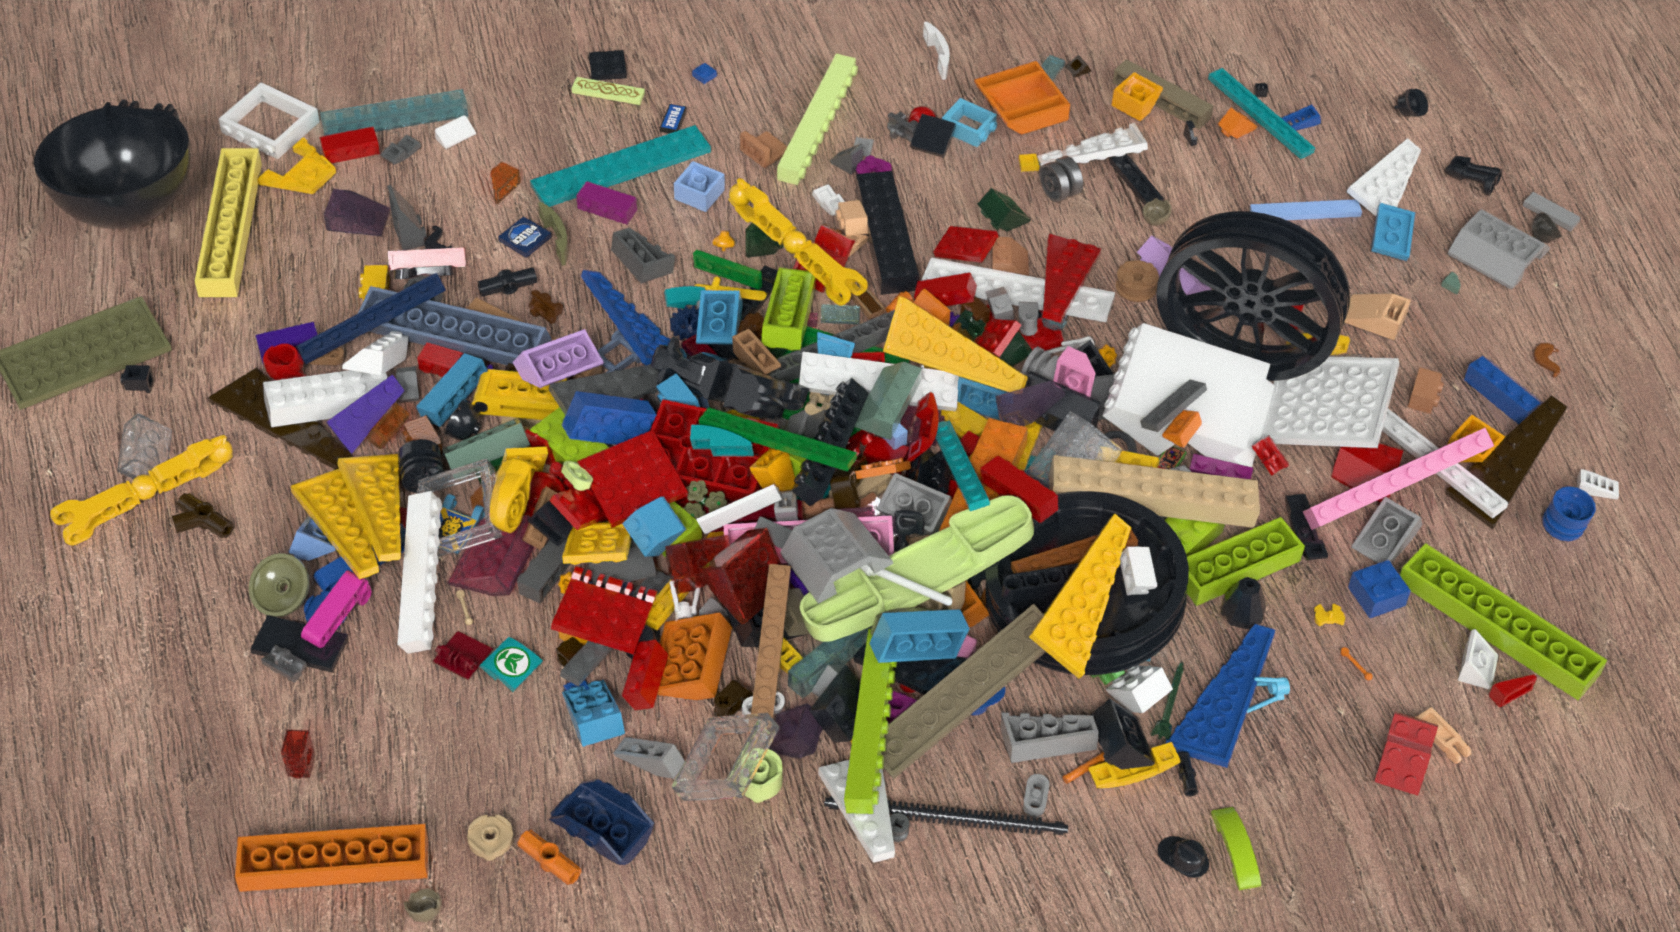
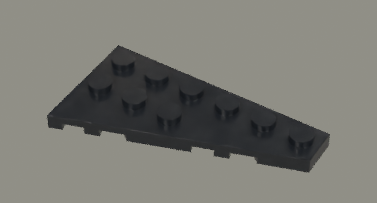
M866 642L853 656L854 662L862 666ZM956 657L954 659L897 662V667H893L895 682L925 695L966 661L967 658Z

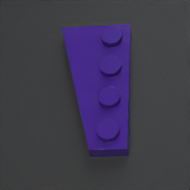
M391 375L326 423L344 447L352 454L400 397L404 389L395 377Z

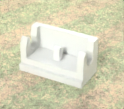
M1127 547L1120 557L1127 595L1149 593L1148 589H1155L1157 587L1149 547Z

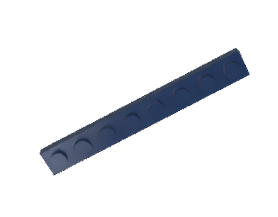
M436 272L296 347L305 364H308L446 291V288Z

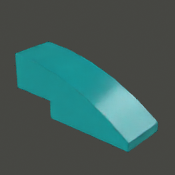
M691 425L690 441L693 449H711L713 456H754L752 443L742 436L717 427Z

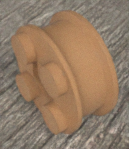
M1138 260L1126 261L1117 271L1116 290L1126 300L1133 302L1147 301L1156 294L1159 273L1152 263Z

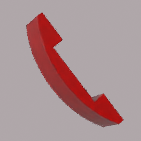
M932 392L926 394L917 403L915 416L921 419L918 439L909 448L908 461L910 462L932 445L937 434L938 409Z

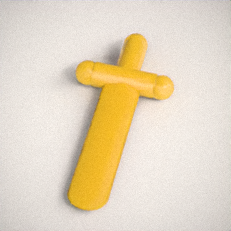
M718 276L713 278L712 285H694L705 287V290L740 291L741 298L762 301L767 296L764 291L720 286L721 279Z

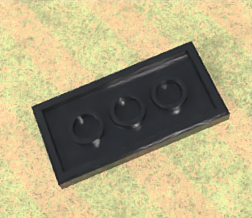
M267 615L250 651L252 654L267 656L272 648L277 645L280 648L289 649L292 655L305 661L307 667L332 673L349 637L348 634L335 631L323 648H318L301 638L302 630L306 624Z

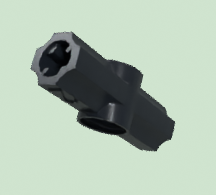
M533 267L516 272L505 269L500 271L496 277L477 281L481 297L499 292L510 295L515 293L519 287L537 283V277Z

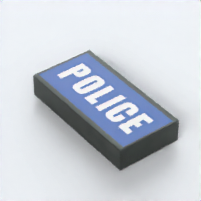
M669 104L660 126V132L670 134L679 131L686 115L687 107Z

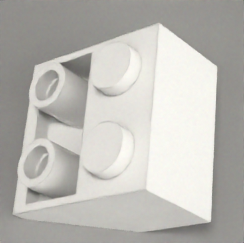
M1137 665L1129 668L1122 677L1113 680L1112 685L1106 690L1128 711L1144 713L1173 689L1162 667Z

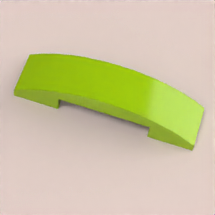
M1233 807L1211 810L1217 832H1221L1233 865L1232 873L1238 890L1261 887V879L1254 851L1238 813Z

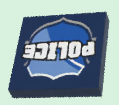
M524 216L498 236L499 242L525 258L552 238L551 232Z

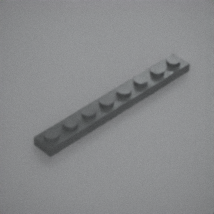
M655 569L657 576L646 578L630 596L637 598L638 590L641 586L646 587L642 600H645L649 588L657 590L658 595L672 577ZM588 641L561 670L560 677L579 686L613 648Z

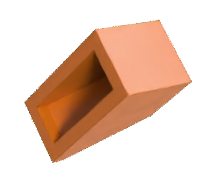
M1232 107L1218 123L1223 128L1221 130L1223 134L1227 137L1233 136L1236 139L1258 127L1249 118Z

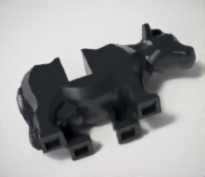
M676 337L671 338L668 346L659 345L651 361V367L659 371L658 385L677 373L678 376L683 377L682 381L692 393L700 395L707 400L724 402V407L758 418L775 419L777 417L780 419L784 409L796 411L803 408L809 392L808 387L761 374L756 370L746 367L745 362L735 358H727L706 352L687 357L685 350L679 348V339Z

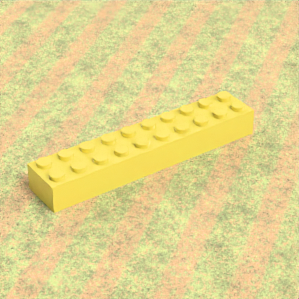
M221 148L195 277V285L199 297H238L258 189L257 178L260 177L262 167L258 148Z

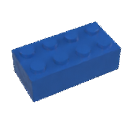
M576 391L562 426L569 439L617 445L649 432L656 413L650 403L645 400Z

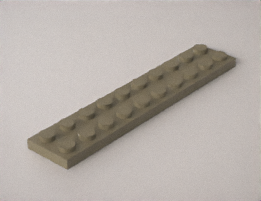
M1034 604L888 725V734H884V738H886V751H882L881 755L884 756L883 768L893 779L1046 652L1029 638V635L1043 616Z

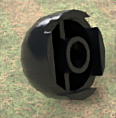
M462 399L458 405L461 407L460 410L454 411L444 433L456 440H465L472 434L477 435L482 426L479 423L481 418L480 411L471 402Z

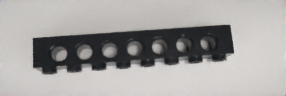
M853 378L846 382L842 381L835 390L837 392L830 400L831 405L824 413L825 418L818 426L819 431L814 436V440L845 449L869 394ZM806 459L800 466V473L794 479L795 484L792 492L808 506H811L824 497L836 468Z

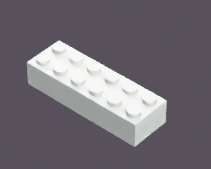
M348 370L263 382L264 401L271 427L331 419L387 379L386 372L382 375Z

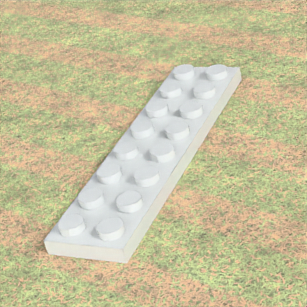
M803 352L799 384L808 387L809 392L835 395L837 392L835 389L842 381L846 382L853 378L870 393L882 369L894 364ZM922 368L920 384L909 405L917 406L921 398L932 392L936 400L937 409L956 411L959 376L941 370Z

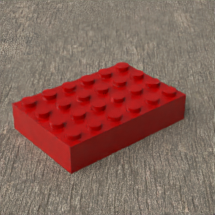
M662 399L651 430L657 436L685 488L690 486L692 481L698 482L702 480L706 483L707 496L711 492L721 491L725 495V500L734 502L762 490L750 467L770 447L751 442L754 456H713L711 449H693L690 441L691 425H699V418L707 409ZM739 416L779 429L778 424Z

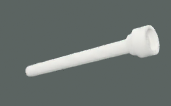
M867 564L861 567L863 572L869 577L878 575L947 606L953 602L952 598L888 570L883 569L874 573Z

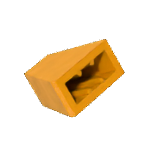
M770 448L750 467L752 474L762 489L774 484L780 492L792 491L795 484V476L789 453Z

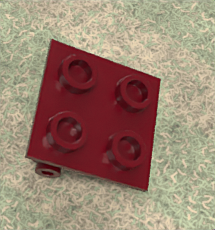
M457 631L446 645L439 644L436 647L435 652L438 655L432 662L469 680L480 664L492 652L493 648Z

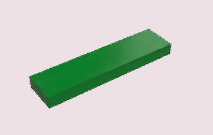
M697 249L693 252L694 268L758 290L762 287L761 271Z

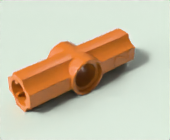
M526 830L517 842L518 847L539 862L540 867L544 871L553 873L567 885L574 884L582 873L581 868L563 855L556 844L545 841L533 830Z

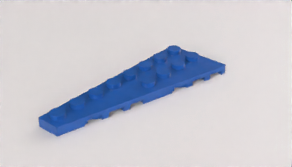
M583 270L581 278L586 283V286L589 287L594 297H596L602 308L607 312L609 318L612 319L644 365H650L656 348L659 345L668 346L671 339L661 335L660 329L648 317L637 313L634 310L636 306L633 303L628 304L623 299L624 295L621 292L612 289V283L600 272Z

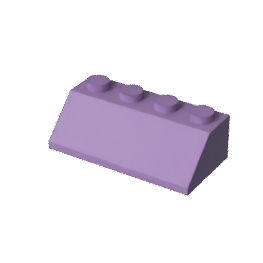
M1151 235L1137 253L1142 257L1141 261L1154 265L1160 277L1172 247ZM1181 268L1179 274L1180 282L1186 295L1212 290L1211 287L1203 284L1184 268Z
M584 329L523 351L513 361V364L522 380L542 388L603 365L604 362Z

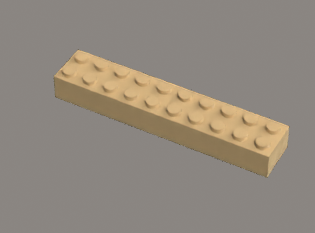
M1057 455L1053 456L1049 471V490H1053L1056 494L1074 491H1095L1114 494L1133 500L1163 517L1254 528L1260 513L1257 480Z

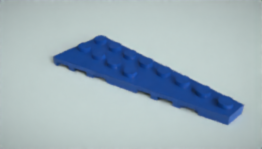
M1254 624L1242 640L1239 648L1232 653L1231 658L1220 669L1217 677L1210 682L1198 698L1192 710L1188 711L1185 719L1175 728L1170 739L1166 740V743H1173L1177 753L1188 752L1192 758L1228 768L1258 681H1255L1254 678L1261 675L1275 636V629Z

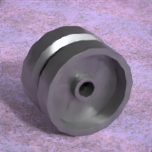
M1063 156L1041 166L1039 171L1040 182L1050 200L1059 202L1068 196H1074L1082 191L1083 177L1077 163L1071 157Z

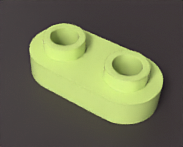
M564 462L561 472L571 482L573 487L580 491L589 489L593 481L591 475L576 462Z

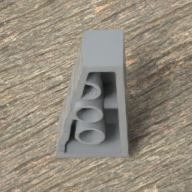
M1001 713L1000 730L1011 763L1097 750L1099 732L1093 716L1063 715V718L1054 717L1052 714H1043V717L1029 716V713H1020V716H1009V713Z

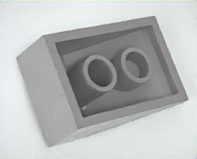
M894 473L876 509L887 516H892V519L896 510L918 511L924 516V534L922 535H932L939 532L952 499L949 495ZM904 518L905 520L916 522V519Z
M1385 497L1351 548L1376 563L1387 560L1392 563L1412 541L1423 525L1421 517Z

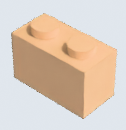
M860 200L839 202L835 215L836 220L839 221L840 229L844 231L845 235L868 234L867 215Z

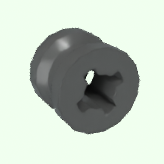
M900 813L892 814L890 822L893 841L902 842L908 837L909 819Z

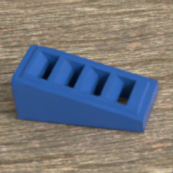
M1312 104L1282 117L1287 124L1291 121L1293 124L1291 127L1296 131L1321 124V116Z

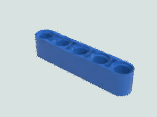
M400 524L401 553L405 549L406 529L403 524ZM374 551V554H375V557H376V560H377V563H378V567L387 562V561H379L378 558H377V555H376V553H375V551ZM339 557L317 570L313 578L322 591H331L346 571H353L345 560Z

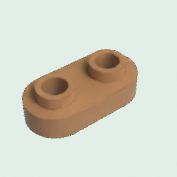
M338 347L309 364L339 365L345 360L344 350Z

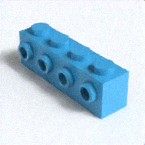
M464 353L416 406L420 416L426 415L431 424L441 427L459 407L458 405L462 399H466L476 388L480 375L488 372L483 359Z

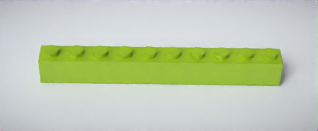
M868 629L844 794L846 813L874 814V807L879 804V791H877V787H881L882 781L879 769L884 767V756L881 754L882 751H886V738H884V734H888V721H886V717H890L891 713L888 701L893 698V688L890 686L895 683L893 667H897V662L878 663L869 644L873 636L870 633L871 629Z

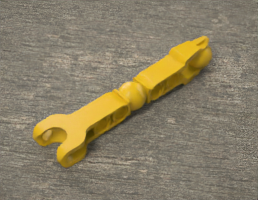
M742 178L737 179V183L729 190L728 198L729 202L735 207L736 212L746 222H752L772 240L777 241L779 245L783 244L787 252L795 254L794 258H797L798 262L825 286L826 294L833 302L843 306L849 302L851 293L857 296L867 291L868 283L856 270L842 267L817 244L812 243L811 240L807 241L805 235L796 230V227L769 202V198L764 192L755 186L749 185ZM750 201H751V202L753 203V205H754L753 208H752L750 205H748V203H749Z
M225 435L191 444L183 453L155 466L151 471L149 470V475H138L131 484L129 481L120 483L84 501H64L52 508L50 517L57 525L71 523L64 528L63 539L68 545H77L89 539L98 525L134 508L137 504H141L139 500L151 499L157 491L161 494L199 476L205 478L218 470L222 464L228 462L233 457L232 445L226 440L227 437Z

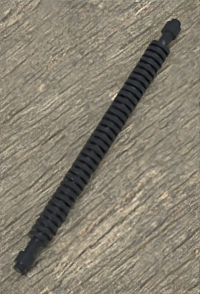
M825 797L824 806L832 810H838L839 807L833 797ZM887 800L889 814L900 813L906 817L909 816V821H912V816H914L915 821H918V817H921L920 822H924V818H927V823L932 818V823H935L936 819H938V824H941V820H944L945 825H947V820H950L949 825H953V821H956L955 826H959V822H961L963 827L965 822H967V827H970V824L973 823V828H976V824H979L978 828L982 829V824H985L984 829H988V825H990V830H994V826H996L998 831L1000 826H1002V831H1005L1006 827H1008V832H1011V828H1014L1013 832L1016 833L1017 828H1019V833H1023V829H1025V834H1029V829L1031 834H1034L1035 830H1037V835H1040L1041 831L1054 832V835L1068 834L1069 825L1061 821H1055V823L1042 822V817H1038V821H1036V816H1033L1032 820H1030V816L1027 815L1026 820H1024V815H1021V818L1018 819L1019 814H1015L1014 819L1013 814L1010 813L1009 818H1007V813H1003V817H1001V812H998L996 817L995 812H992L991 816H989V811H986V815H983V810H980V815H978V810H974V814H972V809H969L968 813H966V809L963 808L962 813H960V808H957V812H954V807H951V811H948L949 807L945 806V811H942L943 806H940L939 810H937V805H934V808L931 809V805L928 804V809H925V804H922V808H919L920 803H916V807H914V803L911 802L910 807H908V802H905L904 806H902V801H899V805H896V801L893 800V805H890L891 800Z

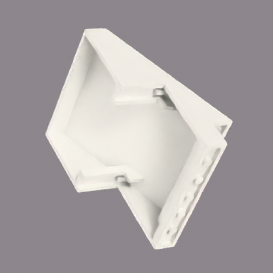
M1142 323L1137 328H1132L1128 334V342L1123 348L1124 354L1118 363V371L1114 375V383L1109 389V397L1104 403L1105 409L1102 416L1158 456L1175 445L1162 436L1173 420L1158 432L1142 428L1140 421L1187 381L1194 380L1206 383L1207 391L1184 409L1199 412L1202 420V425L1189 440L1188 444L1206 457L1252 467L1256 454L1252 444L1260 440L1275 385L1266 379L1270 364Z

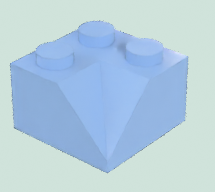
M692 161L674 182V199L707 212L725 190L724 173Z

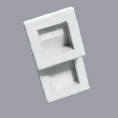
M829 184L813 190L812 193L820 206L832 216H835V210H838V203L845 202L840 194L836 195Z

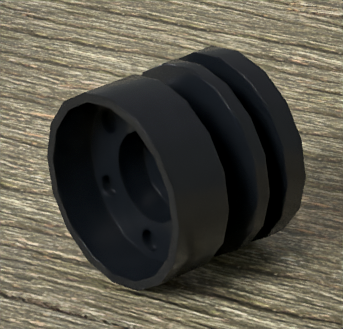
M426 439L412 440L399 449L398 461L402 485L406 490L413 493L434 491L443 484L445 475L440 447L435 442Z

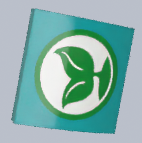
M508 637L479 667L495 681L499 679L514 692L542 664L543 660L520 642Z

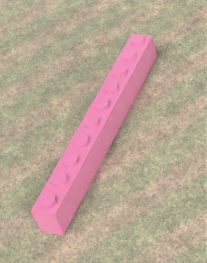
M1486 428L1481 429L1303 511L1311 530L1483 452L1493 447L1494 444Z

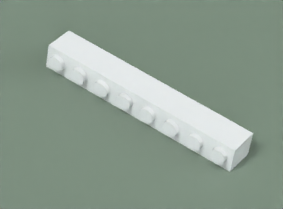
M432 491L408 496L397 644L407 654L430 650L431 641L434 637L432 626L435 619L436 565H438L437 550L440 544L438 534L441 527L440 510L442 509V503Z

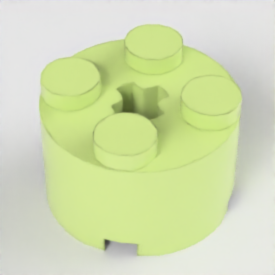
M753 748L746 751L740 757L737 768L740 791L756 803L774 797L782 788L783 768L780 757L769 749L765 751Z

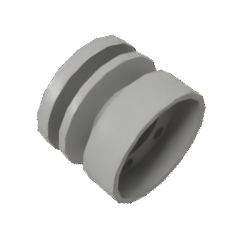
M1037 346L1026 359L1021 373L1027 376L1032 371L1053 381L1059 356L1055 355L1051 358L1050 352L1044 351V349Z

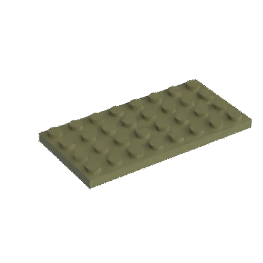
M140 296L1 349L0 373L21 410L125 369L126 365L139 364L172 351L144 299Z

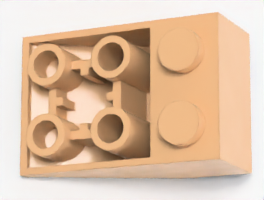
M1353 294L1344 323L1395 340L1405 320L1411 300L1395 294Z

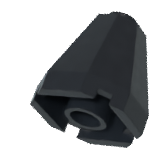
M1250 577L1243 578L1225 594L1220 613L1223 617L1224 615L1227 617V622L1231 626L1248 630L1257 623L1259 625L1262 623L1266 602L1258 581Z

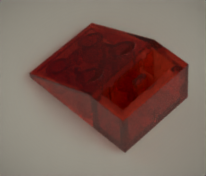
M728 535L665 546L666 563L677 594L695 591L696 588H702L737 570Z

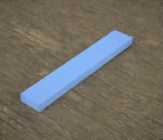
M1356 199L1250 204V212L1269 214L1285 220L1361 217L1362 214L1360 204Z

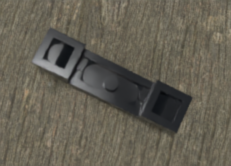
M765 265L760 270L762 274V287L758 291H764L767 296L762 301L742 298L741 320H744L745 316L750 313L754 315L772 293L778 270Z
M1306 494L1286 496V508L1291 529L1305 546L1303 556L1307 560L1328 558L1323 540H1319L1315 529L1311 530L1303 511L1311 508Z

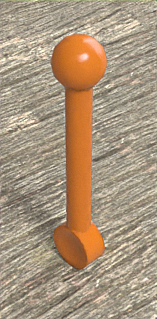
M1341 648L1340 654L1346 656L1364 674L1366 680H1371L1373 678L1372 673L1367 672L1349 654L1348 648Z

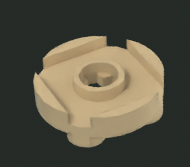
M495 815V817L480 816L468 828L467 839L469 848L474 854L488 861L494 860L496 857L506 853L514 842L510 822L500 815ZM495 833V838L488 840L486 834L492 835Z

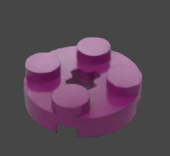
M866 156L865 160H862L856 167V174L892 171V164L890 162L875 158L874 156Z

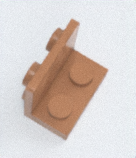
M747 131L740 133V150L763 168L782 158L788 147L768 131L757 137L749 134Z

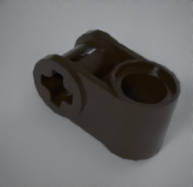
M732 680L714 698L716 706L713 711L714 717L719 721H728L742 708L744 700L753 696V692L737 680Z

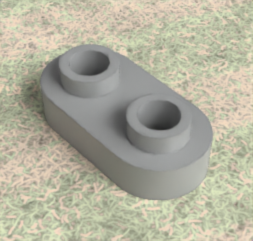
M1042 774L1031 775L1027 780L1023 809L1030 816L1037 817L1045 812L1049 780Z

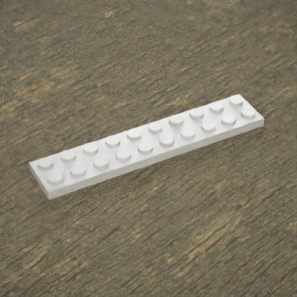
M936 258L930 259L922 277V280L970 272L977 284L975 293L977 298L987 300L985 291L1004 286L1012 305L1019 306V302H1038V310H1043L1045 279ZM1082 286L1066 315L1107 322L1115 299V292Z

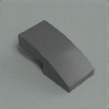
M406 134L397 144L392 142L380 155L395 165L414 154L421 145L420 142Z

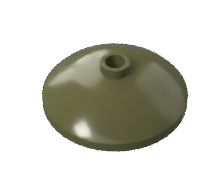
M284 553L273 554L263 559L253 570L249 581V596L253 605L261 613L273 617H283L297 610L304 602L309 590V575L304 564L296 557ZM288 585L287 590L284 591V587Z

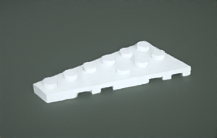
M1132 123L1129 124L1127 129L1122 130L1120 127L1115 129L1113 134L1103 133L1082 140L1081 145L1074 146L1071 144L1063 151L1053 150L1039 155L1037 158L1040 167L1063 156L1071 157L1076 163H1087L1090 160H1104L1110 156L1120 157L1131 152L1140 153L1143 150H1147L1148 147L1136 124Z
M1407 138L1353 183L1346 192L1375 216L1379 203L1397 207L1421 149Z
M849 760L819 767L818 775L872 862L893 858L895 848L883 769H879L882 781L881 787H877V791H879V804L875 805L874 814L846 813L844 803Z

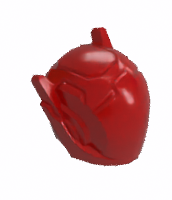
M279 344L271 346L263 356L264 368L267 374L275 381L307 376L302 371L304 361L292 345Z

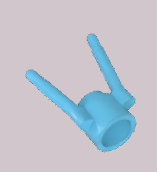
M1255 677L1254 680L1258 681L1257 686H1268V692L1273 694L1274 697L1251 706L1247 713L1275 701L1284 700V695H1288L1290 692L1288 679L1285 677Z

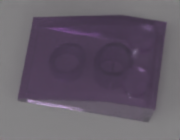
M333 189L324 212L326 230L382 237L391 210L389 207L356 192Z
M1052 380L995 396L999 419L1003 422L1025 427L1032 424L1065 396V391Z

